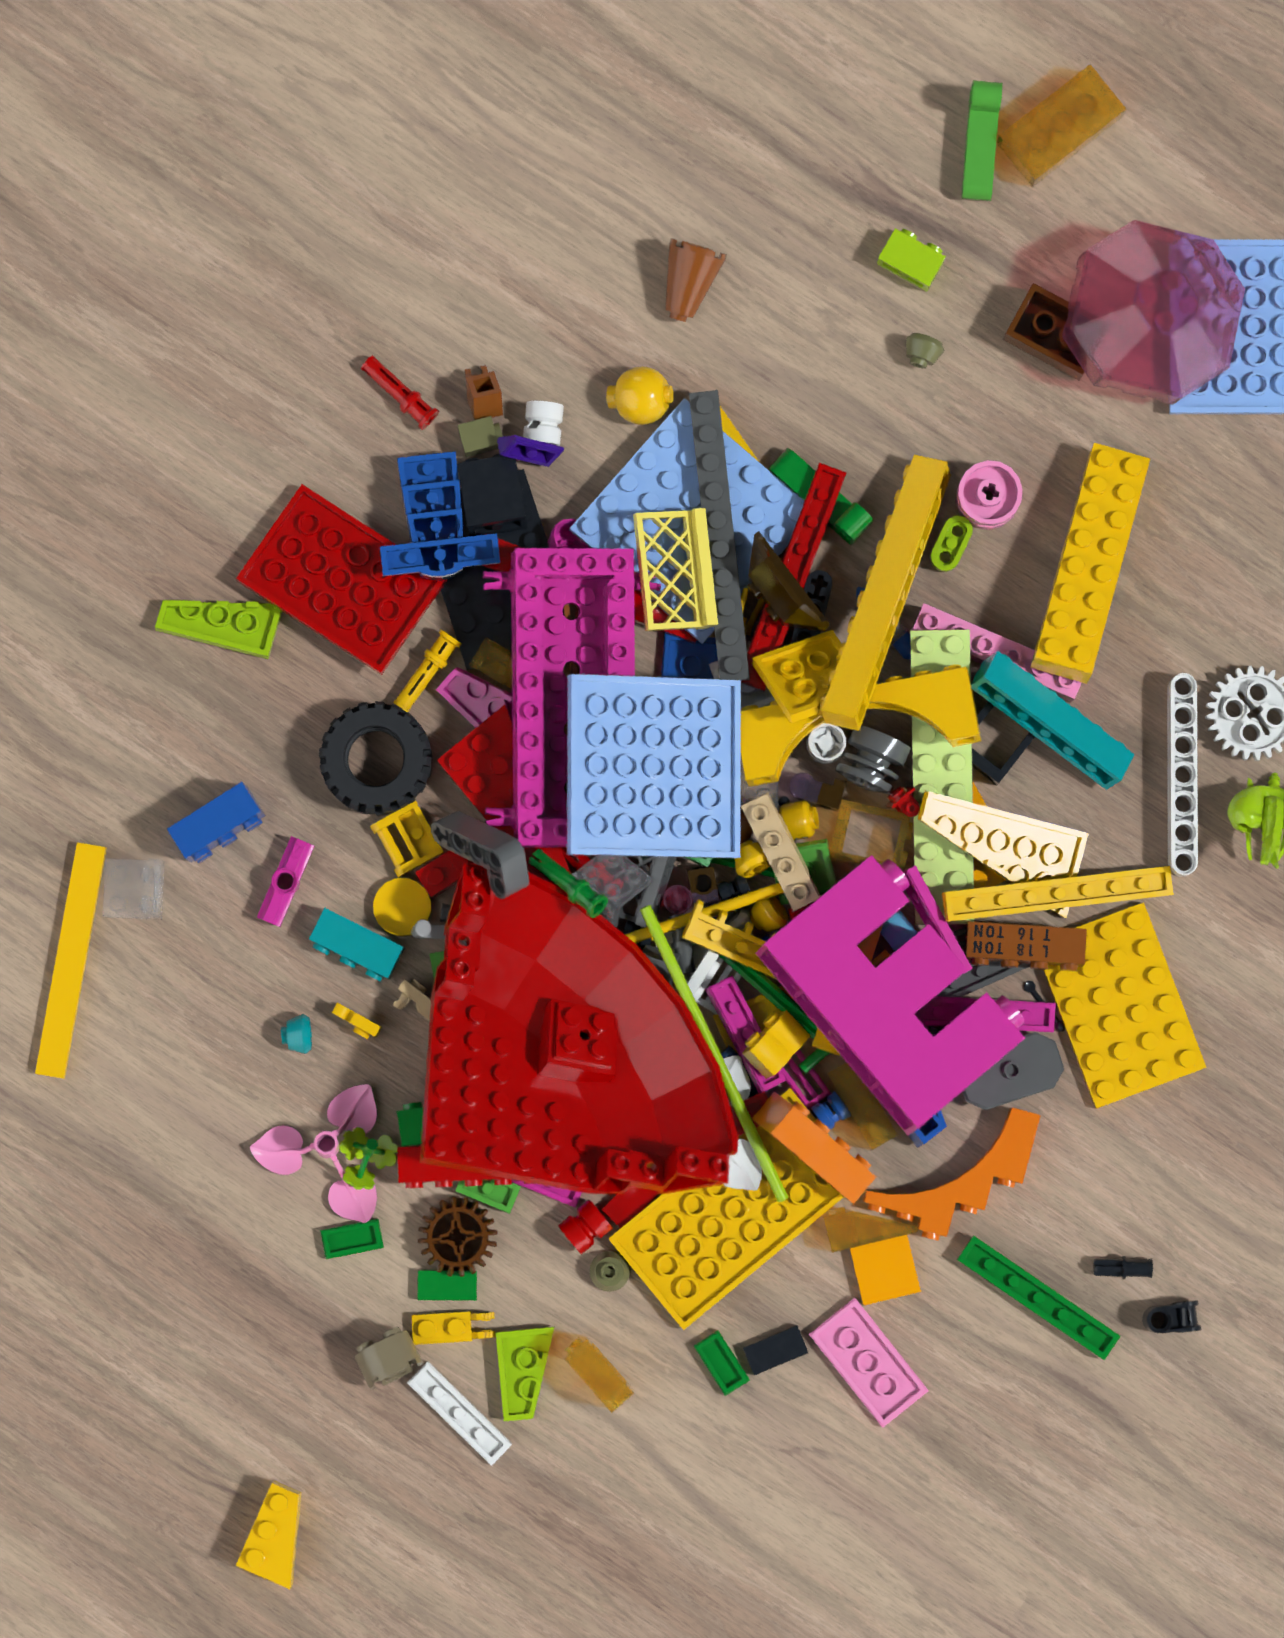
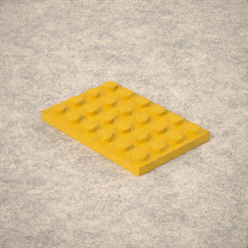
M1144 902L1076 927L1087 929L1085 965L1078 967L1077 972L1060 971V966L1048 965V970L1043 971L1065 1025V1030L1095 1109L1207 1068Z

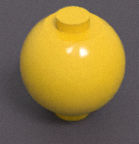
M639 366L625 371L618 378L616 385H609L606 391V399L609 409H617L620 416L628 422L646 425L659 420L666 413L669 403L673 402L674 393L672 386L668 385L667 380L660 372L650 367Z

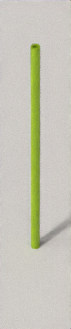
M650 904L644 906L639 910L681 998L685 1002L720 1067L727 1096L777 1201L782 1202L789 1198L653 909Z

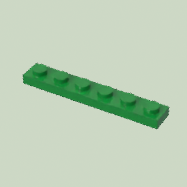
M974 1235L956 1259L1104 1361L1121 1337Z

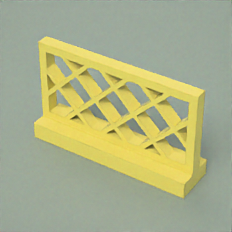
M705 508L633 514L645 630L691 628L698 630L718 625ZM673 518L683 519L684 531L680 536H677L667 526ZM651 519L659 527L652 538L644 532L642 520ZM663 531L675 541L667 552L655 542ZM678 545L686 551L687 560L683 565L679 564L671 556ZM650 547H653L662 556V559L655 567L647 561L646 552ZM666 560L678 570L670 581L658 571ZM681 574L690 582V589L686 594L674 585ZM654 575L666 585L659 596L650 590L649 582ZM669 589L681 599L674 610L662 601V598ZM684 603L693 610L694 621L686 622L677 614ZM657 605L669 614L663 623H654L652 611Z

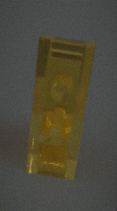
M845 1206L828 1210L829 1216L823 1217L831 1252L918 1232V1228L915 1225L856 1211L846 1212Z

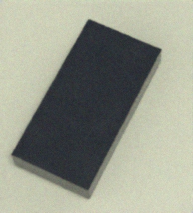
M797 1325L743 1347L754 1376L809 1353Z

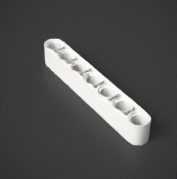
M1180 673L1173 677L1167 687L1168 866L1171 868V873L1179 877L1187 876L1194 872L1198 863L1197 683L1194 677L1187 673ZM1183 680L1189 685L1188 694L1181 695L1175 690L1176 681ZM1178 709L1188 712L1189 722L1187 724H1180L1175 719V712ZM1183 738L1188 741L1190 746L1188 753L1183 754L1176 750L1175 742L1177 739ZM1182 767L1188 770L1190 775L1188 782L1182 783L1176 779L1175 771L1177 768ZM1177 797L1188 799L1190 807L1187 812H1181L1176 808L1175 801ZM1178 826L1188 828L1190 832L1188 841H1180L1176 837L1175 831ZM1178 855L1188 857L1190 867L1187 871L1177 868L1175 861Z

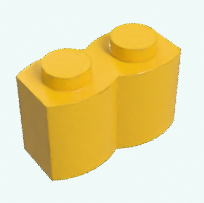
M787 1010L780 1013L775 1011L770 1014L763 1022L765 1028L761 1033H753L744 1043L747 1047L742 1053L743 1056L766 1079L776 1075L811 1036Z

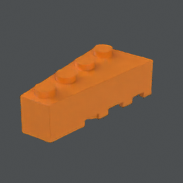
M774 1091L752 1119L767 1130L777 1141L792 1151L796 1157L813 1169L816 1174L842 1196L854 1204L876 1178L868 1170L872 1165L859 1154L855 1158L849 1154L848 1151L851 1147L838 1136L835 1140L827 1134L830 1132V1129L818 1119L813 1123L807 1117L810 1112L799 1102L796 1101L792 1105Z

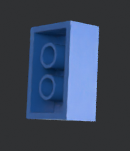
M240 782L170 826L167 830L186 860L191 863L193 861L201 863L213 855L211 850L220 845L224 848L238 839L236 834L245 829L247 832H250L263 823L261 819L266 815L249 788L243 782Z

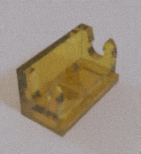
M485 637L470 662V667L481 671L512 689V652Z

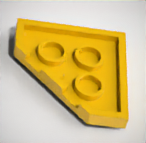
M833 630L753 657V667L790 723L817 715L820 711L821 697L823 694H827L830 687V672L833 668L837 667L839 662L838 652L841 642Z

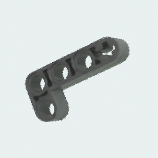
M456 811L432 823V836L440 846L487 868L490 887L499 899H504L529 885L524 849L515 837L460 811Z

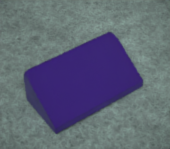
M517 435L503 436L497 439L500 455L549 467L564 451V447Z

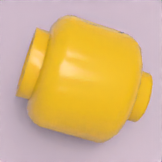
M807 801L785 803L780 807L779 814L783 818L793 840L810 838L814 835L815 829H819L817 809Z

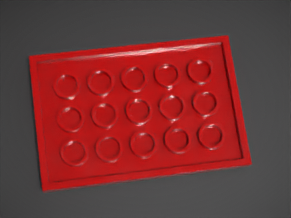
M303 484L298 488L236 577L237 582L380 675L385 672L447 582V579L442 581L421 577L419 572L383 576L379 547L396 544Z

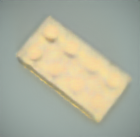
M1090 64L999 134L996 143L1028 183L1034 187L1124 116L1126 108Z

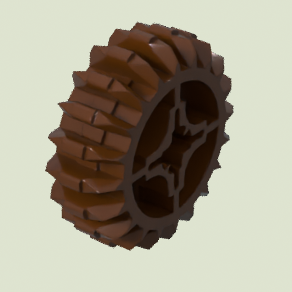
M451 1197V1207H447L446 1202L441 1200L439 1201L442 1208L440 1212L434 1206L430 1207L431 1213L435 1215L433 1219L426 1215L422 1218L424 1222L429 1223V1227H419L418 1231L427 1233V1238L418 1239V1243H427L429 1248L423 1249L421 1254L432 1253L433 1257L427 1263L431 1265L438 1260L440 1264L437 1266V1272H441L446 1265L449 1267L447 1271L448 1276L453 1275L454 1268H459V1276L463 1277L465 1276L464 1267L468 1266L470 1272L474 1274L476 1273V1268L473 1263L477 1261L481 1267L486 1266L485 1261L481 1258L483 1254L488 1258L493 1257V1253L486 1250L487 1246H497V1242L489 1241V1236L497 1235L498 1231H488L487 1226L492 1225L495 1221L493 1218L484 1221L482 1217L488 1213V1210L485 1208L480 1213H477L475 1211L479 1206L477 1201L472 1204L471 1208H468V1198L466 1197L462 1199L461 1206H457L456 1197ZM460 1212L472 1216L480 1225L481 1230L465 1229L461 1223ZM451 1213L450 1230L444 1234L434 1235V1229L438 1221L446 1214ZM455 1221H457L460 1233L473 1234L471 1237H466V1240H461L463 1244L460 1245V1252L455 1240L442 1239L443 1237H449L450 1233L454 1234L453 1229L456 1228ZM482 1238L478 1252L472 1258L465 1260L464 1248L466 1243L470 1240ZM435 1244H450L454 1249L456 1261L443 1257L436 1249Z

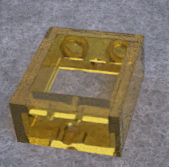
M842 799L830 846L832 860L860 865L867 859L866 857L842 852L851 811L901 822L892 861L899 868L904 869L908 851H903L905 839L911 840L914 823L909 822L910 817L904 813ZM876 860L879 864H881V863L884 862V861Z
M578 1337L565 1349L568 1353L565 1356L567 1363L611 1413L634 1394V1389L588 1337L583 1341Z

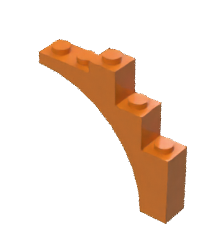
M1011 1107L1002 1130L990 1149L973 1167L956 1179L934 1189L912 1194H885L866 1190L863 1202L869 1203V1210L885 1214L886 1208L898 1211L896 1217L914 1221L915 1216L920 1217L917 1229L923 1230L922 1237L939 1241L940 1235L945 1237L948 1235L956 1203L961 1204L959 1210L977 1214L978 1209L985 1210L994 1177H998V1184L1012 1188L1015 1187V1183L1023 1184L1041 1115Z

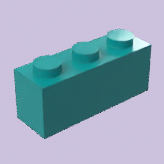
M325 907L309 937V940L315 942L312 948L326 955L333 951L341 955L340 962L352 968L359 964L367 968L366 975L380 982L383 977L390 979L405 949L403 946Z

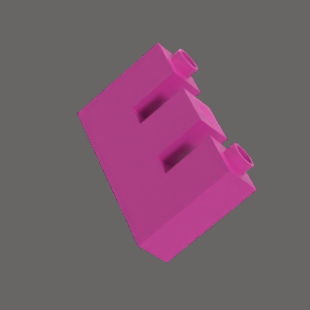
M871 855L766 941L755 954L908 1136L1025 1039L1017 1029L1024 1023V1018L1017 1007L1005 996L1001 995L994 1001L988 993H985L935 1036L930 1034L914 1014L963 974L967 968L930 924L913 936L876 968L857 946L910 901L903 893L910 884L905 874L893 861L886 859L883 863L879 864Z

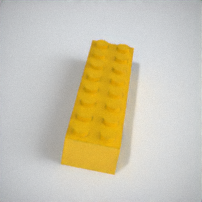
M1094 442L1088 455L1030 668L1085 684L1088 683L1094 669L1150 458Z

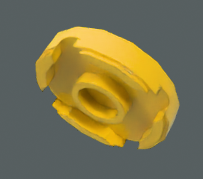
M395 878L386 882L377 891L373 901V914L377 923L386 932L396 936H410L412 927L419 920H429L431 915V899L427 890L417 881L409 878Z

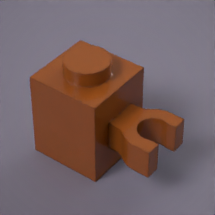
M486 365L480 366L481 374L472 375L471 370L466 369L467 401L474 420L489 416L492 418L502 416V392L494 371L488 372Z

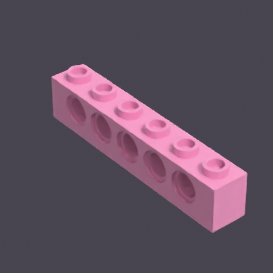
M923 603L912 628V631L970 630L971 660L982 664L986 658L999 651L1008 656L1012 662L1024 671L1032 674L1045 687L1056 692L1060 698L1071 703L1082 682L1030 668L1035 650Z

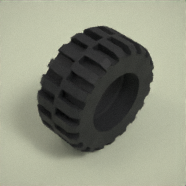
M379 701L369 704L364 702L359 703L357 707L352 709L349 707L344 710L339 718L335 717L330 723L329 730L323 735L322 747L319 748V766L328 789L345 806L362 814H376V816L400 810L414 802L418 794L423 792L432 771V751L424 729L409 712L407 713L401 707L394 704L389 705ZM373 731L385 732L393 736L401 745L404 756L403 766L398 776L391 782L381 786H370L360 782L352 774L348 762L349 752L353 743L363 734Z

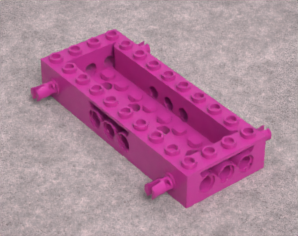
M515 548L511 553L510 572L483 571V578L497 580L496 582L484 583L483 590L507 589L511 593L513 805L512 808H485V814L500 817L498 819L486 820L485 824L490 826H512L513 837L521 843L523 848L567 847V794L564 786L567 782L568 736L564 732V725L568 722V678L563 672L564 665L568 662L575 663L579 667V675L635 676L634 590H641L639 572H634V549ZM649 582L650 590H661V584ZM566 604L577 606L579 615L576 619L569 620L564 617L563 607Z

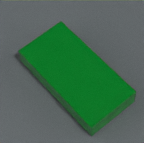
M379 1219L370 1220L367 1223L360 1222L320 1230L326 1259L384 1248Z
M418 1270V1300L477 1301V1271L474 1274L470 1271H465V1276L460 1277L459 1271H454L452 1276H448V1270H442L441 1272L436 1270Z
M719 1330L694 1345L697 1353L725 1396L750 1381Z

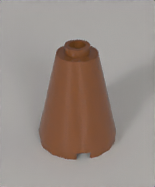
M671 238L669 243L665 310L670 312V318L686 322L687 317L693 318L725 262L727 254L720 252L718 258L715 257L716 252L712 249L682 241L681 246H677V240Z

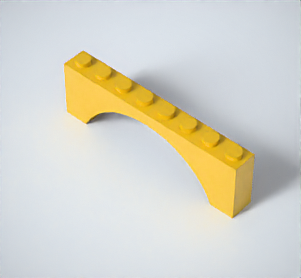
M950 665L941 672L920 671L914 674L915 677L903 679L901 676H895L886 679L885 683L875 685L867 709L894 710L914 716L936 729L952 747L982 742L967 667ZM776 700L770 702V706L758 708L757 705H748L741 708L740 751L745 780L749 787L779 781L782 769L794 748L812 730L825 723L821 711L817 715L790 723Z

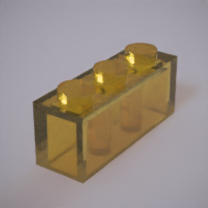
M847 1062L826 1073L870 1150H874L898 1136L877 1098Z

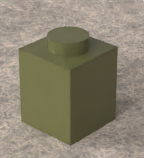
M491 416L457 425L466 457L499 449L497 439L498 437H503L499 422L493 424Z

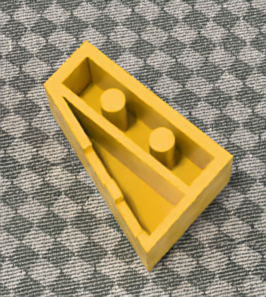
M275 1480L271 1483L236 1563L237 1567L287 1589L293 1587L302 1492Z

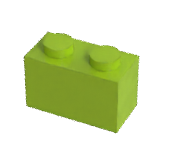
M895 228L879 255L877 264L927 292L942 267L946 256L942 254L943 251L938 246L932 243L925 245L917 241V236L907 229L900 231Z

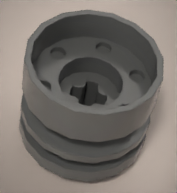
M861 725L859 731H852L848 743L858 750L857 754L843 752L841 758L852 765L838 763L835 771L856 786L871 792H882L891 795L894 787L883 781V779L898 780L899 776L888 769L889 765L903 767L911 748L889 735Z

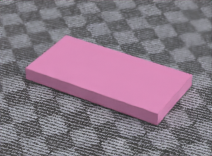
M855 1297L809 1333L810 1337L882 1428L929 1391Z

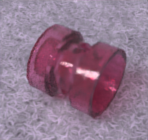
M682 885L671 886L666 890L663 897L666 911L673 915L687 913L693 901L689 889Z

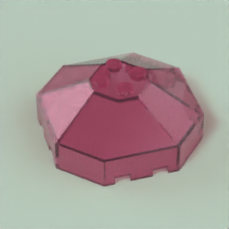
M1133 220L1085 250L1078 257L1075 283L1071 289L1068 304L1069 313L1062 337L1094 386L1101 388L1110 387L1122 390V393L1142 398L1151 397L1162 400V403L1174 405L1230 368L1245 288L1213 239Z

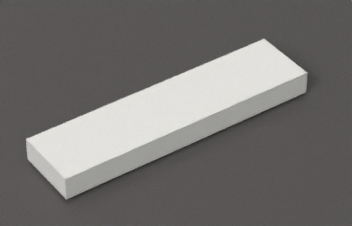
M429 1361L407 1382L491 1466L512 1445Z

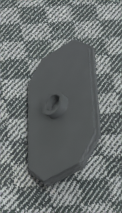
M1037 1032L1024 1035L1025 1039L962 1091L965 1101L981 1109L988 1110L1054 1088L1064 1071L1056 1042Z

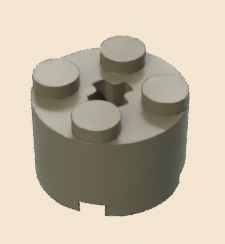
M399 1327L385 1332L383 1340L375 1344L370 1340L356 1348L358 1354L354 1358L370 1390L376 1389L374 1384L381 1381L384 1386L413 1371L411 1365L415 1362L419 1367L423 1364L408 1331H401Z

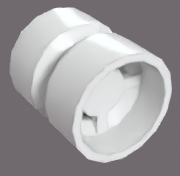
M548 401L526 402L525 419L529 424L524 426L523 437L560 446L561 429L557 426L562 423L564 405Z
M823 723L812 730L807 740L809 756L820 764H830L837 761L846 747L844 732L838 726Z

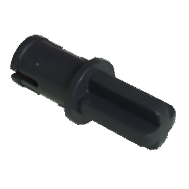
M1122 1256L1121 1259L1096 1258L1093 1262V1273L1095 1276H1121L1122 1279H1126V1277L1152 1278L1153 1261L1152 1259H1126V1256Z

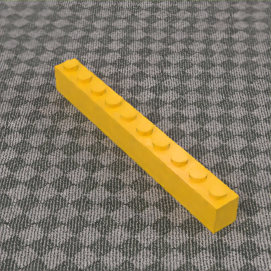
M914 454L911 464H907L904 469L902 489L896 491L894 511L892 515L889 514L885 522L886 533L883 540H879L877 543L876 560L874 566L870 565L866 575L867 585L865 590L859 593L855 617L852 616L849 620V634L846 642H842L840 645L838 665L830 672L829 690L827 694L822 695L819 710L822 712L827 724L856 731L860 730L951 477L947 461Z

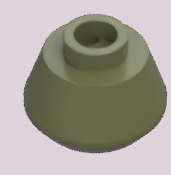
M912 333L906 338V356L911 359L910 364L926 369L927 365H933L944 353L943 344L928 335Z
M602 1252L593 1259L590 1265L591 1280L596 1287L603 1291H616L622 1288L629 1279V1264L617 1252Z

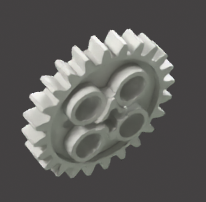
M1248 666L1245 675L1240 668H1237L1235 670L1236 678L1227 673L1224 676L1227 684L1218 681L1215 685L1220 692L1212 691L1209 694L1215 702L1206 704V707L1213 710V713L1205 716V719L1214 720V724L1208 728V731L1217 730L1218 734L1213 741L1216 742L1221 739L1224 741L1221 750H1225L1229 746L1232 747V757H1235L1240 751L1244 761L1248 759L1250 753H1253L1255 761H1259L1263 752L1265 757L1269 759L1272 757L1271 749L1273 748L1279 754L1282 752L1280 743L1284 744V686L1282 685L1284 683V676L1275 680V670H1272L1268 675H1264V666H1261L1257 673H1254L1252 666ZM1252 686H1259L1263 689L1264 697L1261 701L1254 700L1251 697L1250 689ZM1238 692H1242L1248 706L1252 710L1255 708L1259 710L1260 713L1257 714V718L1268 729L1269 735L1264 734L1261 725L1255 717L1248 718L1247 714L1250 712V709L1238 697ZM1234 702L1239 706L1240 714L1238 717H1231L1227 714V703ZM1269 710H1276L1280 714L1281 721L1278 725H1273L1267 720V712ZM1251 726L1256 730L1257 737L1255 741H1248L1244 738V727Z

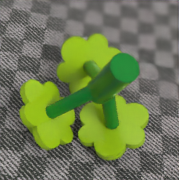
M356 1127L352 1131H345L343 1134L344 1139L339 1143V1151L345 1154L347 1160L362 1159L361 1165L346 1167L342 1178L345 1183L350 1184L357 1190L363 1188L369 1190L375 1185L373 1181L375 1175L372 1172H368L366 1168L368 1161L375 1163L378 1169H383L385 1166H394L397 1162L396 1153L398 1145L393 1143L392 1138L388 1135H382L379 1140L369 1139L365 1137L363 1128Z

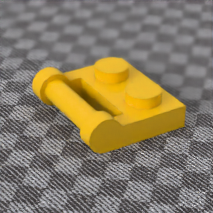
M416 801L370 826L373 833L378 834L395 866L394 872L398 878L444 853L441 846L434 840L431 827ZM394 823L413 856V859L408 862L404 860L387 828Z

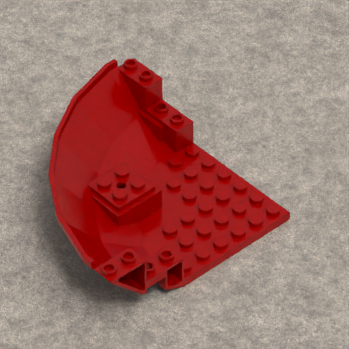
M463 863L444 928V959L437 967L431 996L420 1162L588 1194H624L631 1186L656 1190L657 1194H669L728 1184L729 1156H733L738 1152V1135L720 1067L683 999L636 943L600 914L595 918H590L583 907L578 903L573 904L568 900L567 893L560 887L528 872L529 885L504 899H499L490 887L487 868L480 865ZM459 940L465 941L467 946L461 945ZM580 1032L586 1033L589 1040H583L580 1037ZM646 1167H651L654 1174L649 1173Z

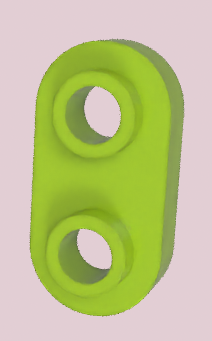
M953 516L946 521L930 556L931 563L936 570L950 572L957 567L973 532L972 524L967 518ZM960 527L963 534L959 537L954 536L952 529ZM940 554H949L950 561L947 563L942 562L939 558Z

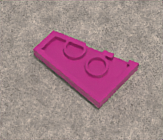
M459 667L453 669L436 688L475 728L504 704L512 721V693Z

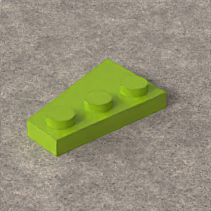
M554 1327L496 1332L504 1422L534 1418Z

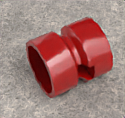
M590 1199L577 1209L576 1217L569 1215L557 1225L581 1255L594 1245L593 1238H602L613 1229L612 1225Z

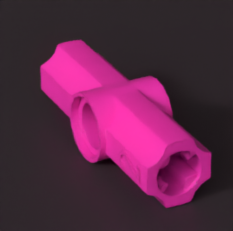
M290 837L279 866L272 876L271 885L257 918L281 927L294 894L299 889L300 880L314 850V845L298 838ZM283 874L292 875L294 880L292 887L287 890L280 889L278 885V880Z

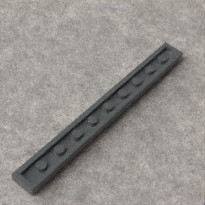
M718 390L689 393L701 508L706 510L718 625H715L714 629L720 680L747 681L750 680L719 393Z

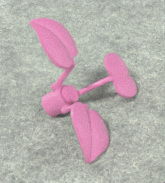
M365 1084L348 1088L331 1101L327 1110V1118L332 1125L339 1127L338 1130H333L332 1132L323 1131L316 1136L314 1143H311L306 1148H302L303 1139L296 1129L285 1125L277 1126L267 1131L250 1146L253 1156L267 1170L279 1175H289L301 1168V1154L316 1150L321 1157L332 1159L340 1177L343 1178L345 1172L336 1156L339 1151L337 1136L342 1134L344 1129L345 1131H352L354 1128L360 1127L364 1129L366 1134L374 1127L377 1120V1108L372 1087ZM343 1179L337 1181L329 1190L328 1201L330 1207L342 1218L367 1223L373 1216L376 1208V1187L374 1185L369 1190L364 1188L357 1190L350 1184L345 1183Z

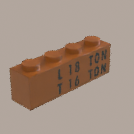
M968 921L965 956L968 960H971V965L989 966V961L1001 962V967L1018 968L1019 963L1030 964V969L1048 970V965L1060 966V971L1077 972L1078 967L1085 965L1087 929Z

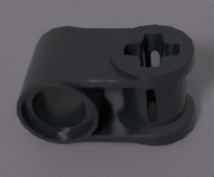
M1198 1300L1149 1307L1142 1316L1143 1325L1148 1331L1159 1334L1202 1330L1197 1320L1196 1306L1199 1305ZM1159 1311L1164 1316V1323L1161 1327L1155 1328L1151 1324V1317L1155 1312Z

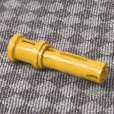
M442 629L439 630V637L431 648L424 651L425 654L423 656L425 659L409 679L396 700L393 701L394 704L401 707L407 713L438 669L446 667V661L456 647L460 648L462 645ZM447 642V645H446V647L443 649V651L441 652V654H438V652L440 651V649H441V648L443 647V645ZM433 662V665L431 666V668H430L429 670H427V668H428V666L430 665V663ZM423 674H425V676L423 677V679L421 680V682L418 684V686L416 687V689L413 691V693H412L411 695H409L410 691H411L412 688L415 686V684H416L417 681L420 679V677H421Z

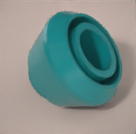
M300 1014L287 1020L286 1026L281 1027L282 1044H288L289 1050L302 1054H307L312 1050L310 1017L305 1014Z

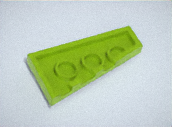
M163 600L156 621L155 631L269 659L282 610L271 603L246 601V603L217 601V603Z

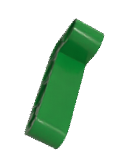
M787 448L768 470L805 501L816 471L793 450ZM839 492L827 525L843 540L853 545L872 524L873 518L856 502L851 503Z

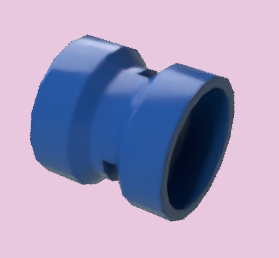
M836 1092L830 1094L825 1102L817 1103L811 1107L817 1119L830 1130L834 1128L836 1122L839 1120L844 1121L851 1116ZM830 1107H831V1108L833 1109V1111L835 1112L834 1115H833V1113L831 1112V1110L829 1109Z

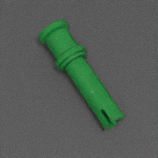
M538 849L533 853L538 859L535 860L533 857H530L529 864L564 890L570 902L573 904L578 903L586 910L590 918H595L601 914L608 903L607 896L604 894L599 895L590 888V883L587 880L575 878L545 854L543 850Z

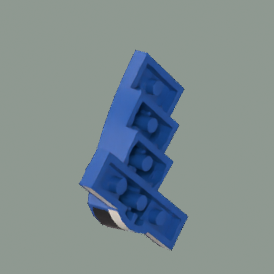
M456 451L397 458L411 543L379 547L383 576L419 572L420 576L426 579L442 581L453 578L462 572L463 567L500 563L497 533L463 537Z

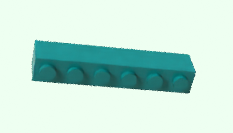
M996 651L982 662L971 682V687L974 691L1105 790L1122 781L1135 755L1122 742L1115 740L1107 734L1101 726L1093 723L1082 715L1077 708L1066 703L1056 692L1045 687L1032 674L1024 671L1012 662L1008 656Z

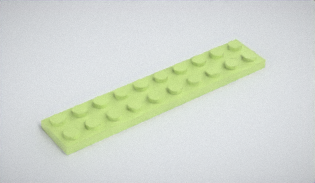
M970 630L910 631L911 677H915L914 674L920 671L929 670L932 673L944 671L943 669L950 665H961V667H967L971 682ZM912 716L913 787L915 788L913 797L920 807L925 791L973 803L972 743L952 747L936 729ZM918 813L914 816V866L916 865L945 918L942 892L974 889V857L919 821ZM915 908V925H924ZM974 918V919H966V920L949 921V922H947V923H948V925H949V924H967L968 921H970V922H975V918Z

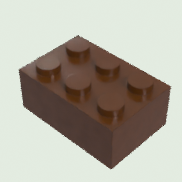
M1033 283L1006 331L1003 340L1080 381L1110 324Z

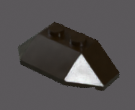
M760 531L756 532L753 539L748 574L750 584L747 587L757 600L762 597L768 605L765 611L775 623L780 621L783 626L825 632L829 629L830 623Z

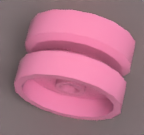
M987 460L973 465L965 472L957 487L956 504L960 515L967 518L972 526L978 529L992 530L1002 527L1013 518L1021 503L1023 489L1020 479L1011 467L998 461ZM985 492H991L994 497L991 500H987Z

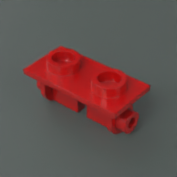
M899 786L892 791L891 795L887 796L890 801L885 806L891 809L896 808L901 815L914 817L920 811L919 803L911 795L915 791L914 787Z

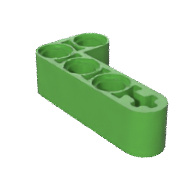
M976 80L972 82L968 109L962 199L991 201L998 116L1001 107L1003 83Z

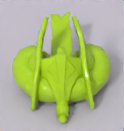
M1274 772L1269 777L1268 786H1254L1251 778H1248L1247 787L1235 794L1229 803L1227 812L1233 828L1241 833H1245L1248 859L1252 860V828H1261L1263 844L1260 864L1268 866L1270 862L1278 869V861L1284 854V834L1281 842L1282 829L1284 832V789L1280 788V777Z

